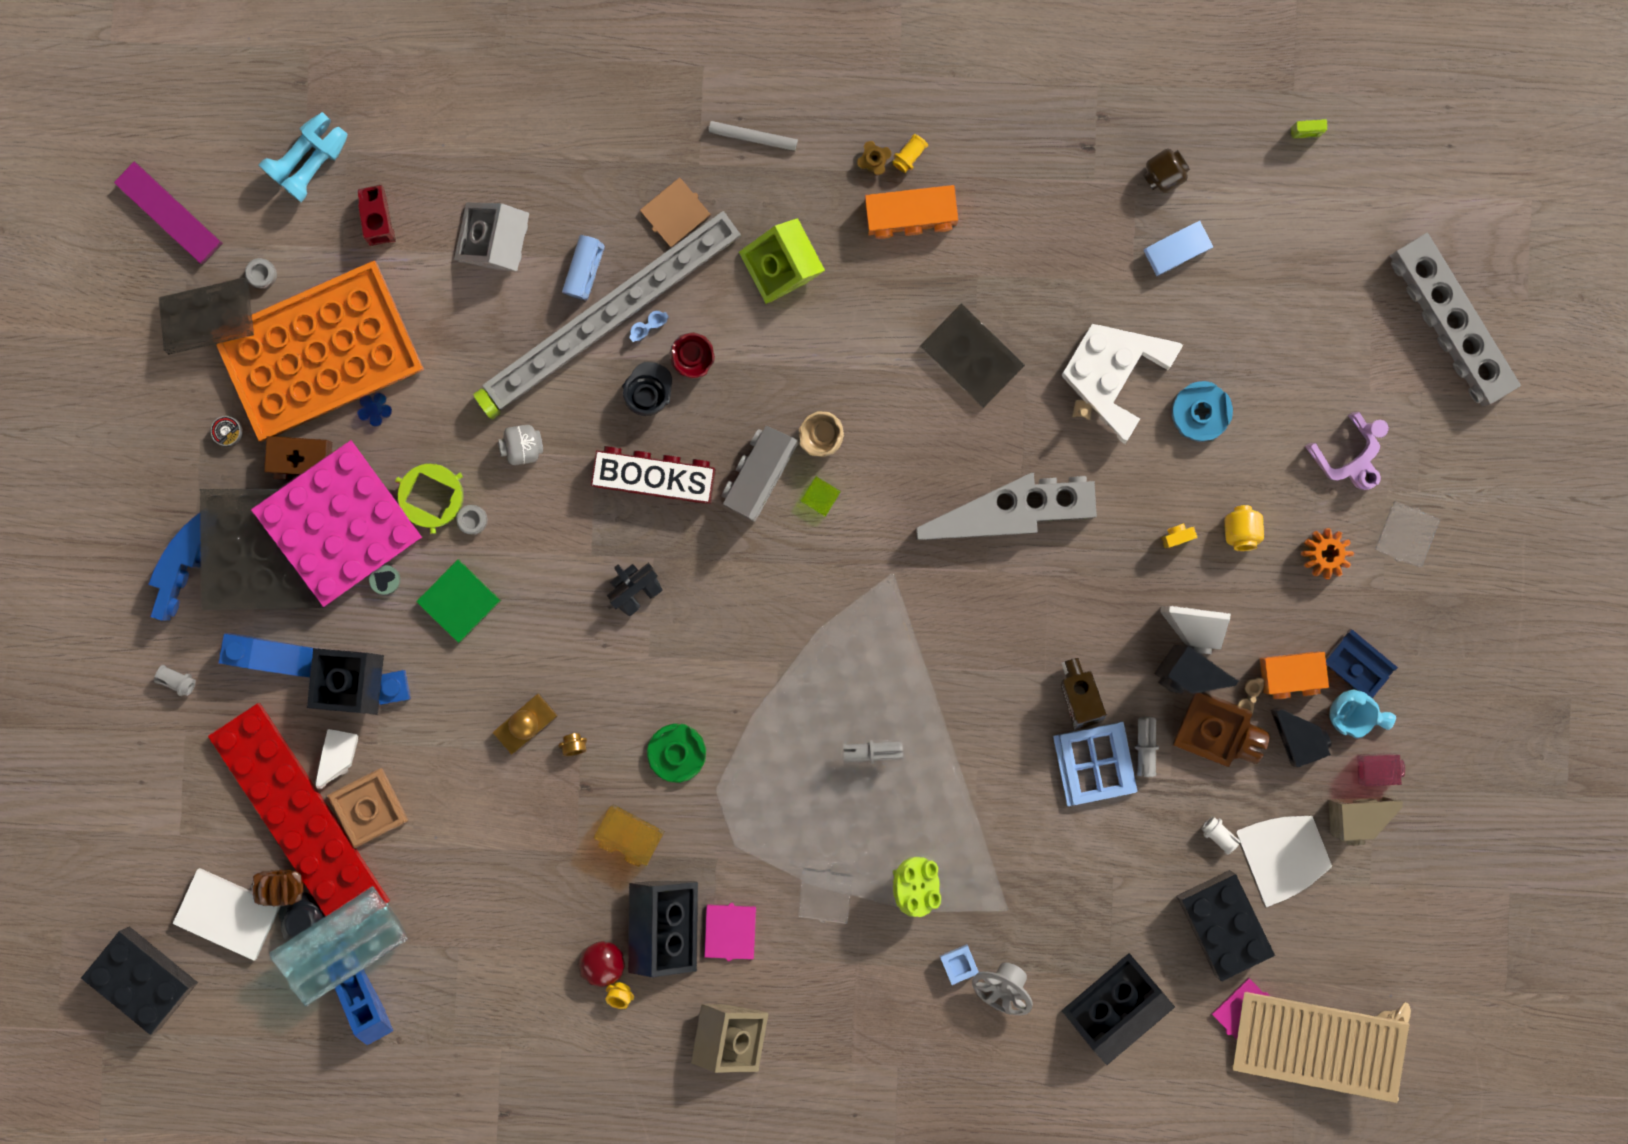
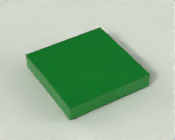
M457 559L416 602L458 643H461L501 600L460 559Z

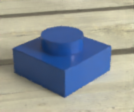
M406 670L382 674L379 697L380 705L411 699Z

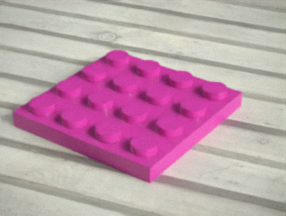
M352 440L346 442L251 509L323 607L422 538Z

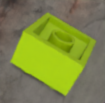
M798 218L775 225L739 251L766 304L807 284L825 271Z

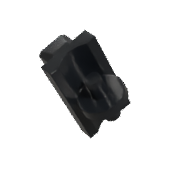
M649 562L639 570L634 564H631L625 570L618 564L614 567L618 575L610 581L615 589L607 597L615 609L619 608L626 615L631 616L641 607L634 598L635 594L643 589L651 599L662 592L663 589L657 579V573Z

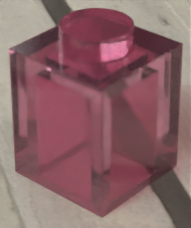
M1357 754L1358 783L1360 785H1402L1401 777H1405V763L1403 759L1400 760L1399 754Z

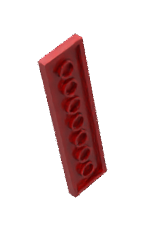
M261 703L255 704L208 735V738L295 870L301 874L302 881L338 935L390 901L357 849L353 848L346 832Z

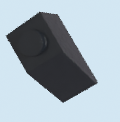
M1278 708L1271 710L1291 766L1298 768L1331 755L1329 747H1332V743L1326 730L1322 731L1321 727Z

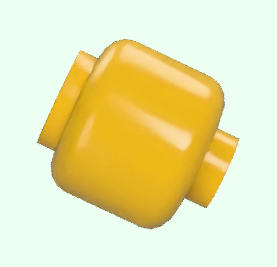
M1237 506L1233 512L1225 516L1226 542L1234 546V550H1255L1258 548L1257 545L1263 542V516L1258 511L1252 510L1251 506Z

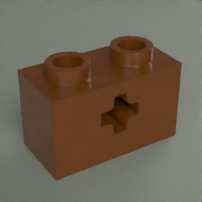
M267 436L264 472L274 474L273 479L292 480V475L302 474L331 454L333 442L322 439ZM299 455L304 457V462L293 463V457H299Z

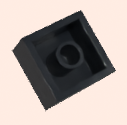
M313 648L307 708L378 715L384 655Z

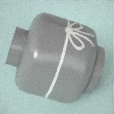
M528 424L508 427L503 432V439H498L500 456H506L511 465L536 462L539 454L543 453L540 431H535L533 426Z

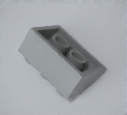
M767 425L763 431L760 429L756 431L750 442V445L754 446L749 457L743 455L736 468V471L740 474L735 483L728 482L721 497L725 498L724 506L756 522L798 445L796 439Z

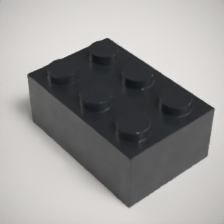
M1231 870L1177 895L1178 901L1215 977L1221 982L1275 956L1237 875Z
M130 926L118 931L81 977L83 981L150 1035L163 1027L198 984L195 979Z

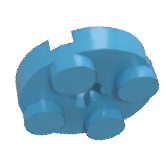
M1207 381L1195 382L1186 386L1176 395L1172 404V420L1182 436L1193 441H1209L1221 435L1230 424L1233 416L1232 402L1227 393L1223 392L1214 383ZM1199 403H1203L1204 408H1209L1210 414L1205 415V420H1201L1199 415L1194 413Z

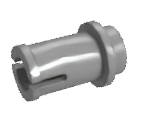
M161 665L155 674L154 682L177 691L179 696H189L195 687L196 680L189 673L183 675Z

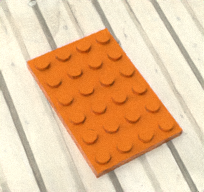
M375 260L211 332L259 442L266 441L267 436L275 437L424 370Z

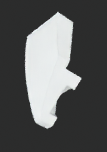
M331 729L327 730L317 775V788L322 789L326 786V783L339 775L343 776L349 772L348 768L352 765L358 742L357 734Z

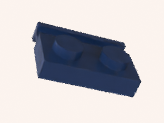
M1349 629L1346 632L1347 634L1327 655L1326 666L1353 689L1364 692L1373 698L1398 667L1354 630Z

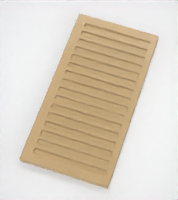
M1244 992L1232 1069L1233 1071L1397 1103L1399 1101L1398 1093L1409 1023Z

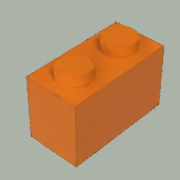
M1317 651L1260 658L1262 679H1264L1263 692L1264 694H1272L1273 699L1290 698L1291 692L1302 691L1303 696L1321 694L1320 689L1329 688L1325 652Z

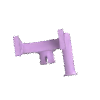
M1352 412L1348 416L1364 436L1367 443L1364 450L1355 459L1342 467L1333 469L1316 443H1309L1305 448L1330 480H1341L1349 477L1357 488L1369 490L1374 488L1376 484L1378 485L1381 480L1379 472L1370 462L1380 449V444L1375 437H1384L1388 433L1389 427L1384 420L1366 423L1360 412ZM1366 473L1369 475L1368 482L1365 480Z

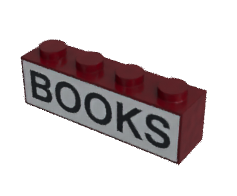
M604 446V451L596 450L591 486L594 488L711 505L716 469L710 467L709 461L693 459L692 464L680 463L681 457L663 455V460L652 459V453L634 451L633 456L621 454V448Z

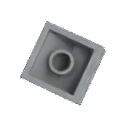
M466 202L454 260L497 270L517 271L522 257L521 251L524 237L528 229L529 213L502 203Z

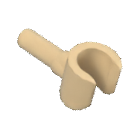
M1076 400L1072 417H1084L1086 420H1090L1092 406L1084 400Z

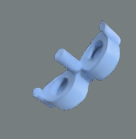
M653 311L648 316L649 323L646 325L641 322L634 324L630 335L632 342L641 341L648 335L651 329L659 328L666 324L667 319H669L666 312Z

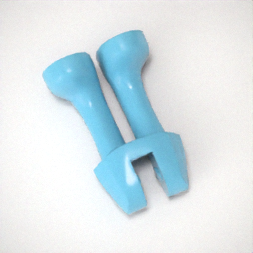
M323 112L299 128L302 133L301 136L282 158L277 161L265 158L258 165L300 202L306 198L307 185L314 174L328 158L334 161L337 159L347 139L348 134L340 127L334 128L323 140L320 138L331 123V119ZM312 147L316 149L304 165L293 176L288 177L303 156Z

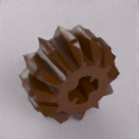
M282 869L262 871L255 874L251 884L254 903L274 907L293 905L302 900L303 892L301 874L297 871Z

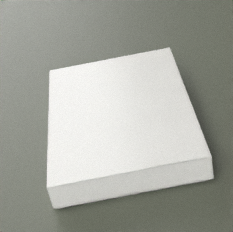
M199 868L195 873L173 924L249 959L256 960L280 906L258 905L254 903L252 891Z

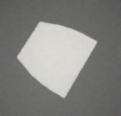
M1313 816L1275 818L1255 823L1237 831L1266 907L1300 893L1332 868Z

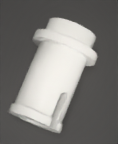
M1211 817L1201 828L1204 832V837H1210L1228 855L1237 848L1240 840L1222 825L1223 821L1221 819Z

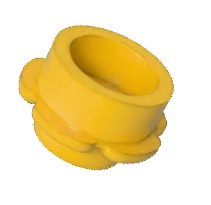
M616 982L614 985H609L606 988L607 996L605 1000L614 1008L626 1009L631 1000H634L631 988L624 983Z

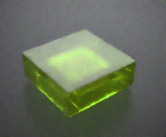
M815 476L800 502L826 517L841 491Z

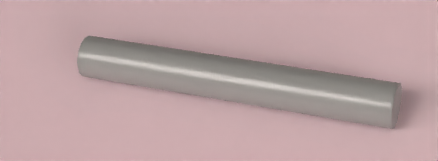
M711 121L709 126V133L796 151L798 139Z

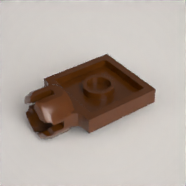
M1200 692L1193 694L1174 738L1173 746L1230 767L1231 762L1237 758L1258 764L1264 757V754L1261 753L1262 748L1265 750L1268 748L1270 736L1266 730L1250 723L1252 711L1208 693Z

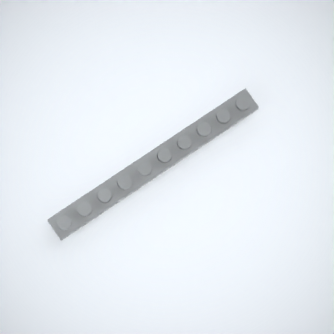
M722 211L482 386L500 410L504 409L741 237V234L726 213Z

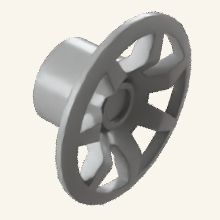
M1002 963L996 973L979 972L972 979V986L976 994L996 1010L1010 1015L1023 1016L1030 1013L1032 1009V999L1023 989L1027 975L1018 966L1011 963ZM983 979L985 983L978 982V980ZM992 991V993L988 997L983 993ZM998 998L1003 999L1002 1006L995 1003ZM1011 1001L1013 1002L1014 1007L1019 1010L1012 1009Z

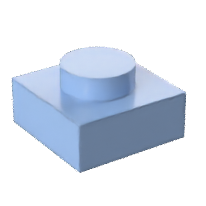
M967 944L940 955L952 985L979 973Z

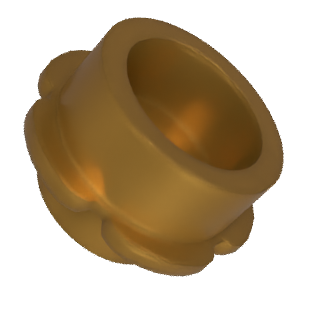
M579 733L569 734L563 737V742L559 743L558 747L562 748L563 756L580 755L587 751L585 745L587 739L581 738Z

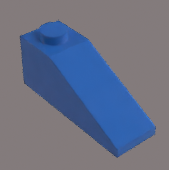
M228 633L223 636L219 663L310 678L313 648Z
M349 945L323 959L354 1036L364 1044L369 1045L393 1032L394 1030L386 1011L353 948Z

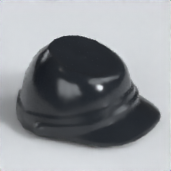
M642 362L636 366L632 374L622 385L626 406L638 415L645 417L655 415L670 403L671 372L665 366L658 363Z
M302 892V900L293 905L280 906L279 918L285 940H288L293 946L300 949H310L324 941L328 935L330 924L313 896Z

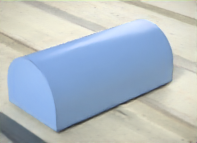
M585 235L579 236L562 293L584 301L588 300L605 247L598 239Z

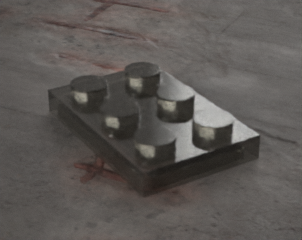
M244 277L159 297L163 349L168 355L254 335L249 285Z

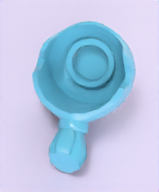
M1349 690L1343 692L1333 701L1330 707L1329 718L1338 732L1358 739L1367 735L1375 725L1390 730L1395 723L1396 715L1391 712L1381 713L1379 705L1366 693L1358 690Z

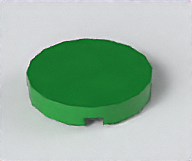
M673 723L663 726L653 734L648 744L647 759L650 768L658 777L668 782L681 783L691 780L701 771L706 761L707 749L702 736L696 729L686 724Z

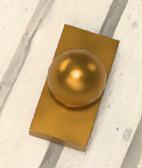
M538 693L492 733L508 752L513 755L558 715Z

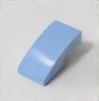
M1198 221L1154 243L1143 251L1156 276L1210 250L1213 248V245L1201 222Z

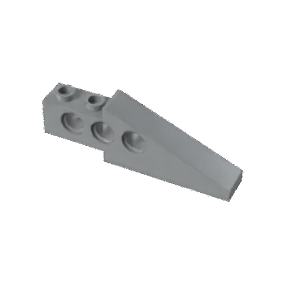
M1030 473L917 527L916 540L1037 533V521L1097 517L1095 481L1087 482V476L1069 477V483H1057V478L1039 479V484L1035 485L1034 473ZM1061 490L1067 491L1071 495V503L1067 507L1059 505L1056 500V496ZM1030 492H1036L1041 496L1042 504L1039 508H1031L1027 504L1026 499ZM1000 494H1007L1011 497L1012 506L1009 510H1002L997 506L996 501Z

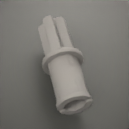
M1144 716L1138 719V745H1135V749L1138 750L1137 776H1157L1156 750L1159 749V746L1156 745V719L1154 717Z
M870 740V743L843 744L844 763L871 761V764H874V761L900 760L903 758V745L901 742L873 743V740Z

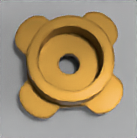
M867 141L864 144V153L862 157L858 158L857 164L861 169L866 168L874 172L875 175H882L885 172L887 159L891 158V150L888 147L881 148L876 146L873 141ZM872 156H877V160L873 161Z

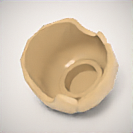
M817 411L808 415L799 427V444L803 450L812 456L825 457L834 454L843 442L844 432L841 421L830 412Z

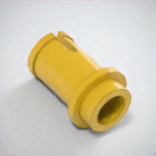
M913 134L903 149L893 155L895 158L892 161L893 165L903 173L914 168L913 163L925 148L928 147L927 142L919 135Z

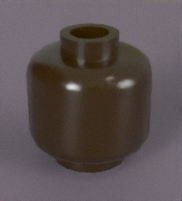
M1167 148L1146 162L1148 173L1144 177L1152 190L1159 188L1161 192L1169 193L1187 181V172L1190 168L1179 150L1173 152V150Z

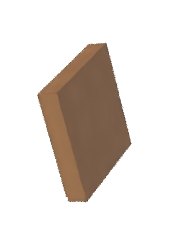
M383 768L327 795L353 848L409 821Z

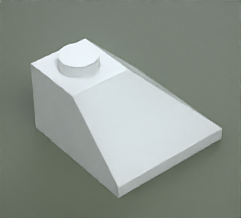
M1161 606V614L1185 645L1194 646L1195 651L1204 654H1212V649L1221 650L1230 621V614Z

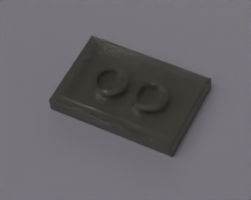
M962 303L920 345V348L982 408L1025 366Z

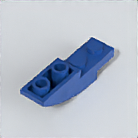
M211 509L202 510L186 523L168 544L148 584L160 588L150 617L161 621H169L171 616L174 617L180 605V600L177 599L180 589L186 586L189 578V571H186L187 567L200 568L201 563L204 564L209 556L210 547L207 545L210 536L216 533L219 525V519L216 518L218 511Z

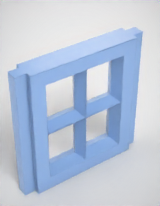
M1123 722L1053 736L1067 806L1138 792ZM1109 735L1113 757L1097 760L1093 738ZM1087 740L1092 762L1076 765L1071 743ZM1115 763L1119 785L1103 788L1099 766ZM1093 768L1097 789L1081 793L1077 771Z

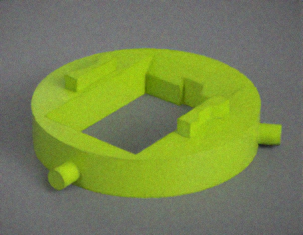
M422 464L411 469L403 479L397 477L395 480L396 483L400 484L398 489L399 506L412 523L430 528V534H436V528L450 523L462 507L464 493L459 481L463 478L462 473L460 472L455 475L451 470L437 464ZM420 473L455 489L450 499L451 503L445 509L441 519L406 502Z

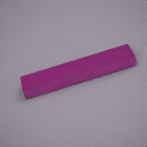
M135 161L114 182L200 264L203 265L223 244Z

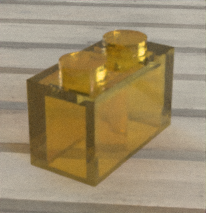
M612 804L594 839L599 841L597 845L610 853L617 850L625 854V861L640 867L641 863L645 866L648 865L665 831Z

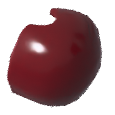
M695 332L680 335L673 342L669 352L672 367L678 374L690 379L707 375L715 360L711 342L705 336Z
M600 941L583 949L578 961L580 976L588 984L597 987H607L614 984L621 978L625 968L623 953L615 944Z

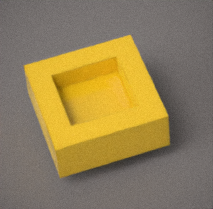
M1184 523L1167 529L1169 535L1161 537L1165 548L1198 538L1195 528L1190 527L1186 529Z

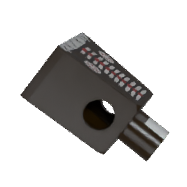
M1079 658L1063 662L1062 667L1066 678L1062 680L1060 685L1074 730L1103 722L1107 714L1092 672L1083 673ZM1074 687H1083L1085 694H1077Z

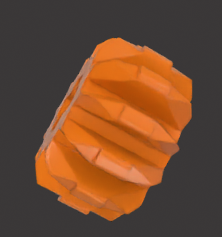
M1326 528L1323 531V535L1318 531L1312 533L1314 541L1309 539L1304 541L1305 546L1309 547L1310 551H1302L1301 556L1310 557V560L1304 563L1305 568L1315 565L1312 571L1313 576H1319L1322 572L1324 579H1330L1332 572L1337 577L1342 575L1341 567L1350 568L1351 564L1345 560V557L1353 556L1354 552L1345 551V547L1349 546L1351 542L1349 539L1340 542L1342 532L1337 531L1332 536L1331 529ZM1327 547H1329L1328 551L1332 550L1333 556L1329 558L1322 557V551L1327 550Z

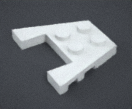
M1092 324L1064 370L1062 377L1086 403L1093 407L1106 426L1109 425L1117 434V438L1126 444L1140 418L1114 404V400L1141 355L1169 370L1183 345L1178 342Z

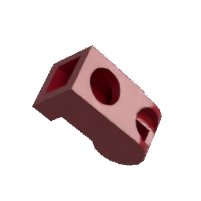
M383 185L358 189V206L363 236L369 246L396 242Z

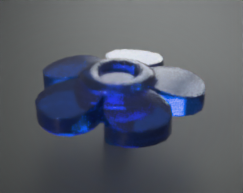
M376 393L373 400L370 395L360 398V404L365 408L358 410L359 419L366 421L370 418L372 426H380L382 424V417L388 418L392 414V408L389 405H384L386 403V396L382 393Z

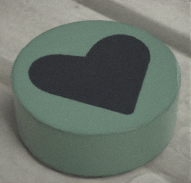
M382 565L369 576L371 588L376 593L383 595L395 592L401 581L399 572L390 565Z

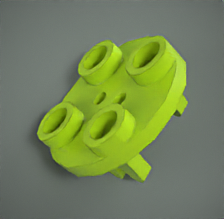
M910 857L904 860L897 869L893 870V894L896 906L909 917H923L929 914L932 909L940 906V881L936 862L928 861L924 857Z

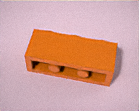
M954 185L865 195L868 234L875 235L876 239L891 238L894 232L905 231L906 236L919 235L923 233L922 229L934 228L935 232H946L952 230V226H956L958 223Z

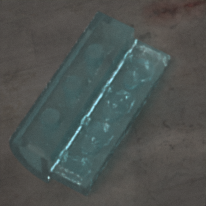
M372 886L270 952V957L288 980L290 988L306 1007L406 942L408 937L389 904L384 902Z

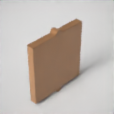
M680 177L640 209L641 213L653 226V232H658L671 248L711 216L698 200V194L693 193Z

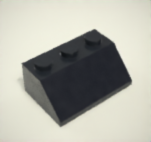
M1174 645L1154 673L1160 678L1158 683L1172 693L1175 692L1181 695L1184 692L1195 694L1234 687L1239 682L1200 653L1185 645Z
M645 881L629 883L628 973L647 977H659L697 971L698 882Z
M1128 953L1061 1011L1092 1050L1108 1065L1172 1011L1175 1006L1132 955Z

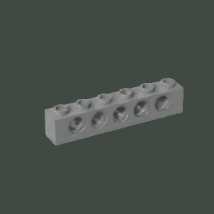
M1428 232L1391 254L1393 270L1406 281L1408 285L1406 290L1414 302L1418 301L1423 309L1422 317L1429 327H1434L1439 335L1437 340L1444 352L1450 353L1454 360V370L1461 378H1465L1470 386L1468 391L1472 399L1483 407L1494 403L1520 387V382ZM1417 264H1422L1426 267V278L1417 275ZM1433 289H1437L1442 293L1443 300L1441 303H1436L1432 299L1431 292ZM1449 314L1454 315L1458 320L1456 329L1451 328L1447 323ZM1464 340H1469L1473 344L1474 350L1471 355L1463 350L1462 344ZM1480 365H1484L1489 371L1487 380L1482 379L1478 374Z

